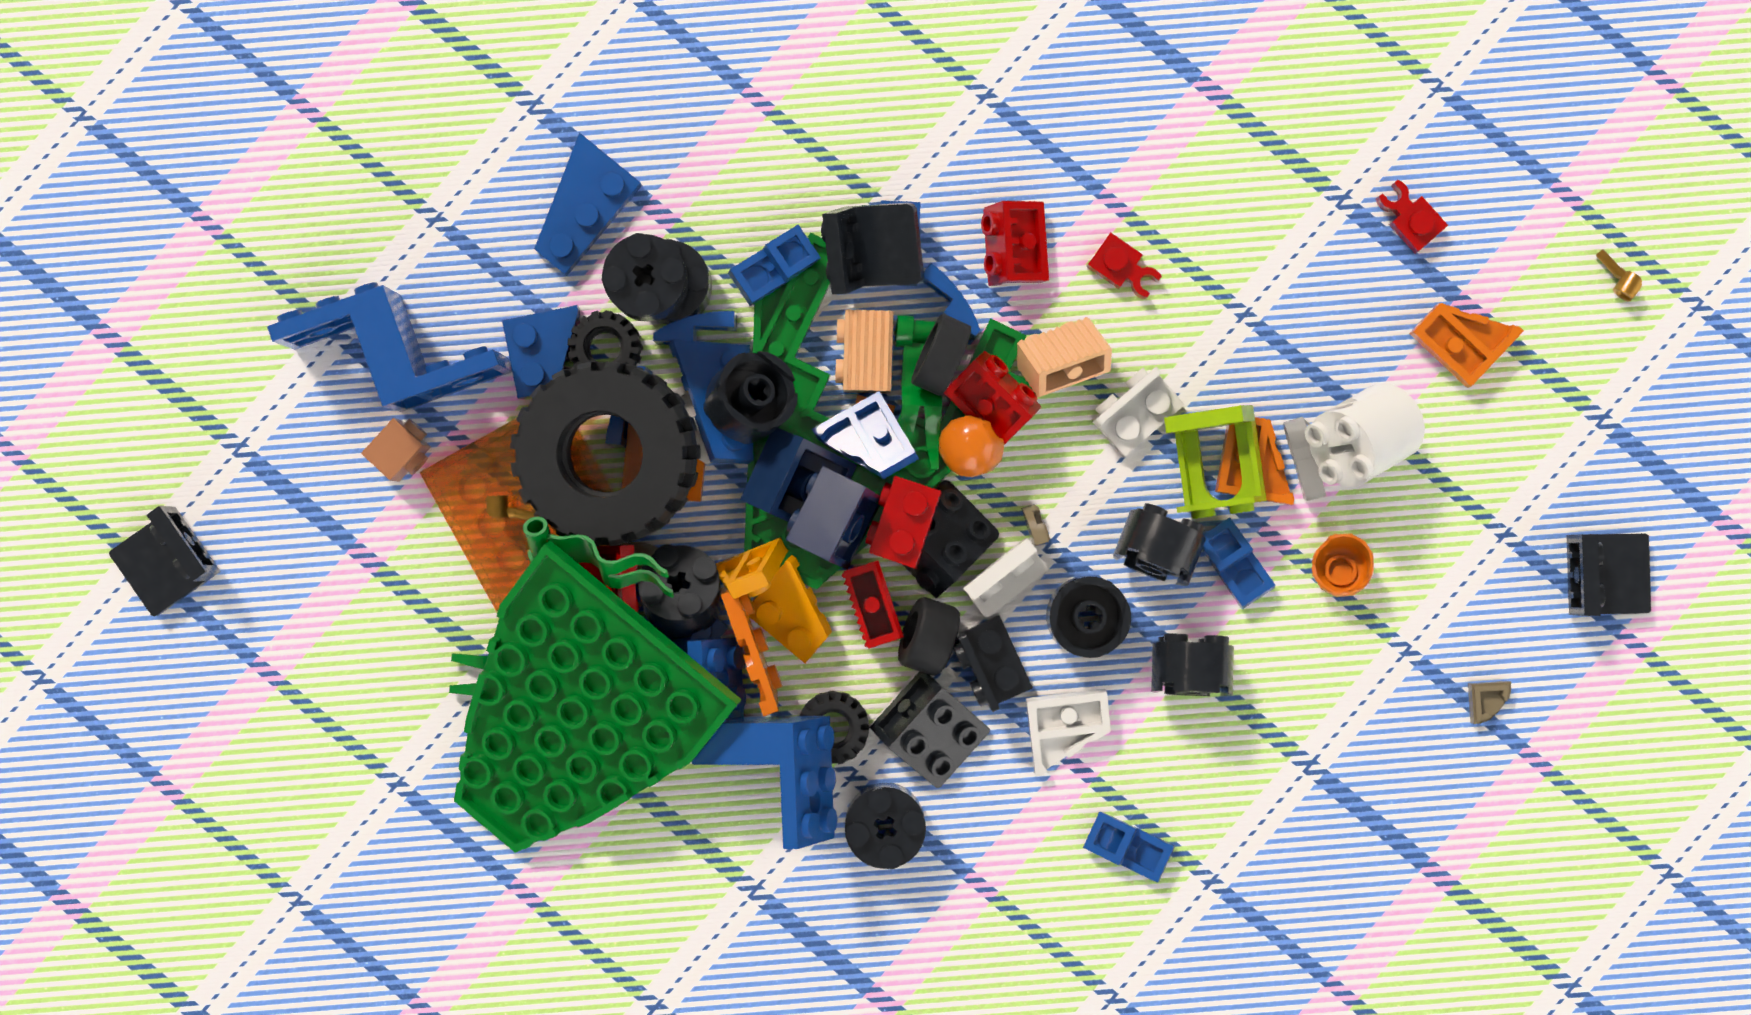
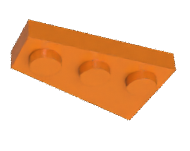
M724 586L721 588V597L740 648H744L745 655L743 656L750 680L754 685H758L760 691L759 706L763 717L778 712L777 689L783 687L775 664L768 666L763 652L768 651L769 648L761 627L754 630L749 615L755 613L752 601L748 594L733 599Z

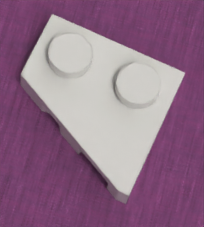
M1105 688L1026 698L1035 776L1044 775L1048 772L1047 769L1063 758L1068 757L1069 759L1081 751L1088 742L1097 741L1111 732L1108 696Z

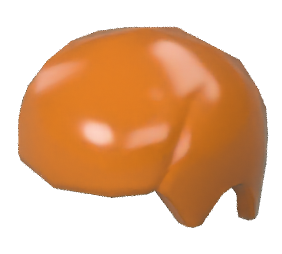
M968 415L951 420L941 431L939 452L946 466L959 476L976 477L991 472L1002 461L1004 441L995 434L989 421Z
M1353 534L1331 535L1313 555L1312 576L1321 590L1335 597L1353 596L1363 590L1373 576V553L1364 540Z

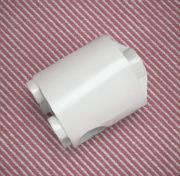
M1376 383L1317 416L1314 422L1305 429V438L1310 445L1311 454L1319 467L1318 473L1320 478L1329 485L1338 483L1341 486L1347 487L1362 485L1416 453L1423 443L1425 434L1423 415L1417 403L1404 389L1391 383Z

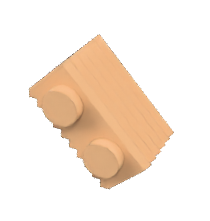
M845 310V319H837V343H844V359H836L835 383H843V392L876 393L880 391L881 394H891L893 311Z
M1085 317L1083 320L1078 319L1077 322H1067L1060 328L1056 327L1054 331L1050 329L1047 333L1042 332L1040 335H1030L1025 340H1020L1017 343L1018 370L1021 371L1022 376L1025 377L1026 382L1032 387L1037 397L1111 372L1112 348L1088 317Z

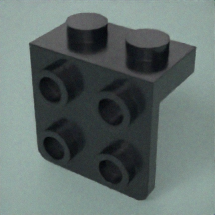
M913 203L844 206L822 214L821 236L826 243L828 259L826 276L831 284L832 295L847 294L864 286L915 285L923 281L924 268L917 208Z
M948 480L942 481L935 488L942 491L917 568L903 565L916 578L919 586L925 591L930 592L935 599L955 583L999 537L998 529Z

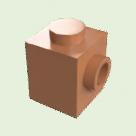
M393 418L361 454L390 481L400 482L408 472L413 475L426 463L428 457L425 454L431 446L423 440L427 433L414 421L408 419L404 422L403 420Z

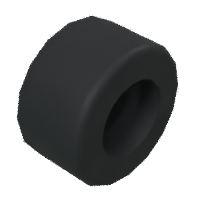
M927 597L919 598L913 605L902 631L904 637L900 638L898 648V661L900 664L932 676L940 674L947 665L957 640L960 626L959 610L954 606Z

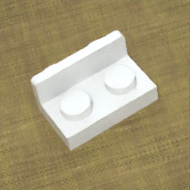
M1157 367L1149 373L1144 368L1140 369L1125 382L1129 387L1125 394L1119 399L1112 394L1095 408L1099 416L1092 422L1123 458L1165 423L1164 417L1173 416L1185 405L1160 376L1161 371Z
M1028 538L1023 539L962 587L984 617L988 618L1048 571L1047 566L1037 555L1036 548Z

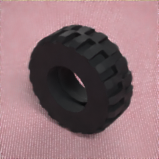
M608 361L581 363L574 368L563 369L552 375V380L546 385H539L530 395L532 401L528 407L521 408L516 419L520 423L518 433L512 434L510 449H515L516 459L515 463H511L513 477H519L522 489L518 490L523 502L525 504L530 503L536 511L534 516L544 518L550 526L556 529L557 535H586L594 540L596 546L626 544L660 530L671 521L670 519L676 512L681 511L688 501L687 495L691 487L695 486L699 474L696 472L697 459H701L700 444L697 445L695 431L698 429L694 418L689 416L684 407L686 405L685 401L678 393H674L667 386V382L659 376L630 364ZM600 415H612L628 422L637 432L642 445L643 457L638 475L629 485L614 492H601L585 485L576 474L571 459L572 441L577 430L587 420Z

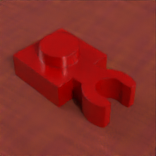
M1397 180L1391 185L1398 194L1396 202L1389 201L1383 193L1375 200L1382 210L1393 212L1397 216L1388 225L1416 254L1442 232L1448 224L1423 196L1412 202L1409 199L1408 187L1402 181Z
M1111 232L1086 266L1118 289L1125 280L1131 284L1133 293L1142 299H1146L1150 293L1141 287V278L1150 277L1155 282H1158L1162 277L1159 271L1152 267L1141 268L1137 265L1143 254Z

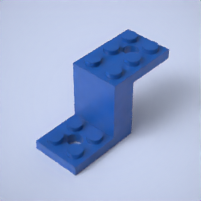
M377 282L361 285L354 289L355 295L341 300L339 296L322 299L315 303L316 309L302 313L301 310L283 313L277 317V323L267 326L272 342L294 350L355 328L382 406L399 412L512 372L508 358L493 349L488 351L486 346L465 352L463 354L464 360L449 364L448 360H443L426 366L402 296L384 285L378 286Z
M736 637L687 641L688 655L742 699L692 761V765H780L783 849H801L835 838L838 817L833 807V790L836 784V774L832 767L831 749L834 745V731L830 726V716L744 717L746 692L743 688L742 668L745 662L743 655L745 654L743 648L739 647Z

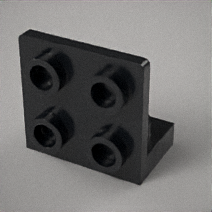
M158 506L149 512L146 516L151 522L109 552V556L151 616H159L221 572L176 507Z
M1648 534L1566 535L1569 615L1601 616V614H1639L1651 612Z
M1000 615L958 633L957 639L959 643L955 644L954 651L963 669L971 667L976 679L969 682L980 707L987 704L990 710L994 712L1000 709L999 703L1033 688Z
M920 671L869 727L892 752L936 788H940L990 732V728L953 697L931 675Z

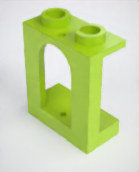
M1239 405L1164 417L1166 433H1175L1185 506L1176 507L1177 513L1191 511L1192 519L1216 516L1215 508L1229 506L1230 514L1255 511L1254 503L1267 501L1253 405ZM1235 425L1242 485L1238 494L1233 498L1219 500L1210 494L1205 484L1198 430Z

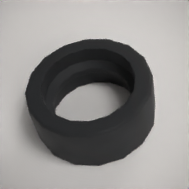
M946 314L940 315L920 353L911 383L938 396L943 395L964 355L971 334V326Z

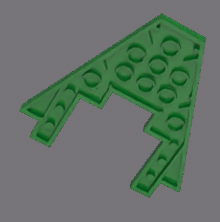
M810 232L808 239L821 257L820 260L755 303L753 353L758 351L768 352L785 362L795 378L793 382L795 394L798 393L797 405L793 414L778 428L802 437L856 464L857 467L851 480L867 487L879 496L885 483L892 484L895 476L933 488L951 470L946 466L940 452L939 470H930L925 439V419L917 417L911 442L919 459L907 465V468H902L885 479L818 441L812 430L814 427L830 419L814 410L831 375L797 359L796 356L831 284L826 276V264L828 262L826 243L821 237ZM990 318L968 366L980 354L986 351L990 355L999 357L1007 365L1008 373L1019 384L1023 383L1030 387L1024 378L1010 372L1017 356V343L1020 340H1025L1026 335ZM952 401L942 418L940 435L941 431L951 420L966 416ZM900 413V416H899V418H898V420H897V422L899 423V425H900V421H901V413ZM769 436L753 443L754 460L748 464L747 483ZM746 503L744 552L781 537L788 552L780 567L793 555L800 564L797 570L804 584L816 590L842 568L787 541L786 538L789 534L787 531V521ZM879 506L873 518L874 521H880L884 509L883 506ZM869 528L855 555L868 545L865 541Z

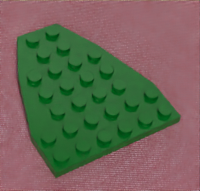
M550 540L543 545L499 605L496 615L499 618L494 637L489 639L486 649L489 652L484 670L479 673L465 720L464 732L467 733L465 752L460 755L458 768L460 780L456 784L454 802L516 853L532 846L535 842L549 840L556 837L560 832L575 826L579 828L591 823L628 801L632 796L645 788H650L667 775L690 764L742 699Z

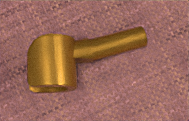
M1602 249L1595 256L1619 280L1613 288V292L1627 302L1631 301L1641 289L1642 279L1631 271H1625Z
M507 495L486 497V512L493 518H517L527 521L535 517V512L519 508H508Z

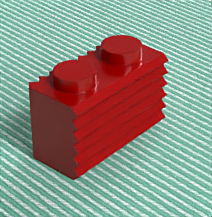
M879 560L843 571L841 577L846 579L844 585L848 586L846 592L851 594L849 600L854 602L851 608L856 610L854 616L858 617L856 623L861 625L859 631L863 633L862 639L866 641L864 646L870 649L903 638L904 636Z

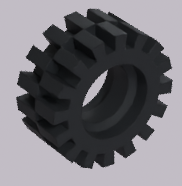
M607 310L605 312L594 311L591 312L590 316H583L579 319L580 323L577 327L573 326L571 330L573 334L571 339L568 338L567 345L570 347V352H568L569 359L572 360L574 367L581 363L598 362L591 355L590 346L592 340L601 333H612L620 341V353L612 362L634 366L637 363L640 364L642 359L640 354L643 351V344L640 341L641 336L633 324L619 313L615 314Z
M828 691L817 694L805 704L799 716H823L829 712H837L847 719L849 724L847 736L842 741L834 743L831 749L832 764H844L845 761L854 759L866 745L869 735L867 713L856 698L851 697L845 692Z

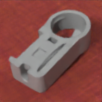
M1303 417L1283 422L1302 496L1304 501L1307 502L1325 497L1326 492L1318 473L1319 467L1311 454L1310 445L1305 438V429L1310 423Z

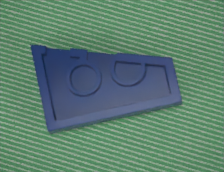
M579 132L534 250L568 276L641 188V182Z
M673 339L669 343L672 356L676 357L683 375L681 381L685 392H689L696 412L694 418L710 462L750 464L754 460L753 443L743 444L726 437L713 425L703 409L706 390L711 379L734 356L744 352L750 353V345L704 341L683 342V340Z

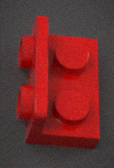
M1000 201L984 207L981 229L985 235L986 255L984 258V270L988 277V285L998 286L1005 283H1043L1049 281L1044 201Z
M984 351L949 385L944 394L966 416L971 415L989 421L993 431L999 438L1003 439L1005 445L1042 407L1037 402L1038 399L1034 391L1023 383L1019 384L1008 373L1007 365L999 357Z

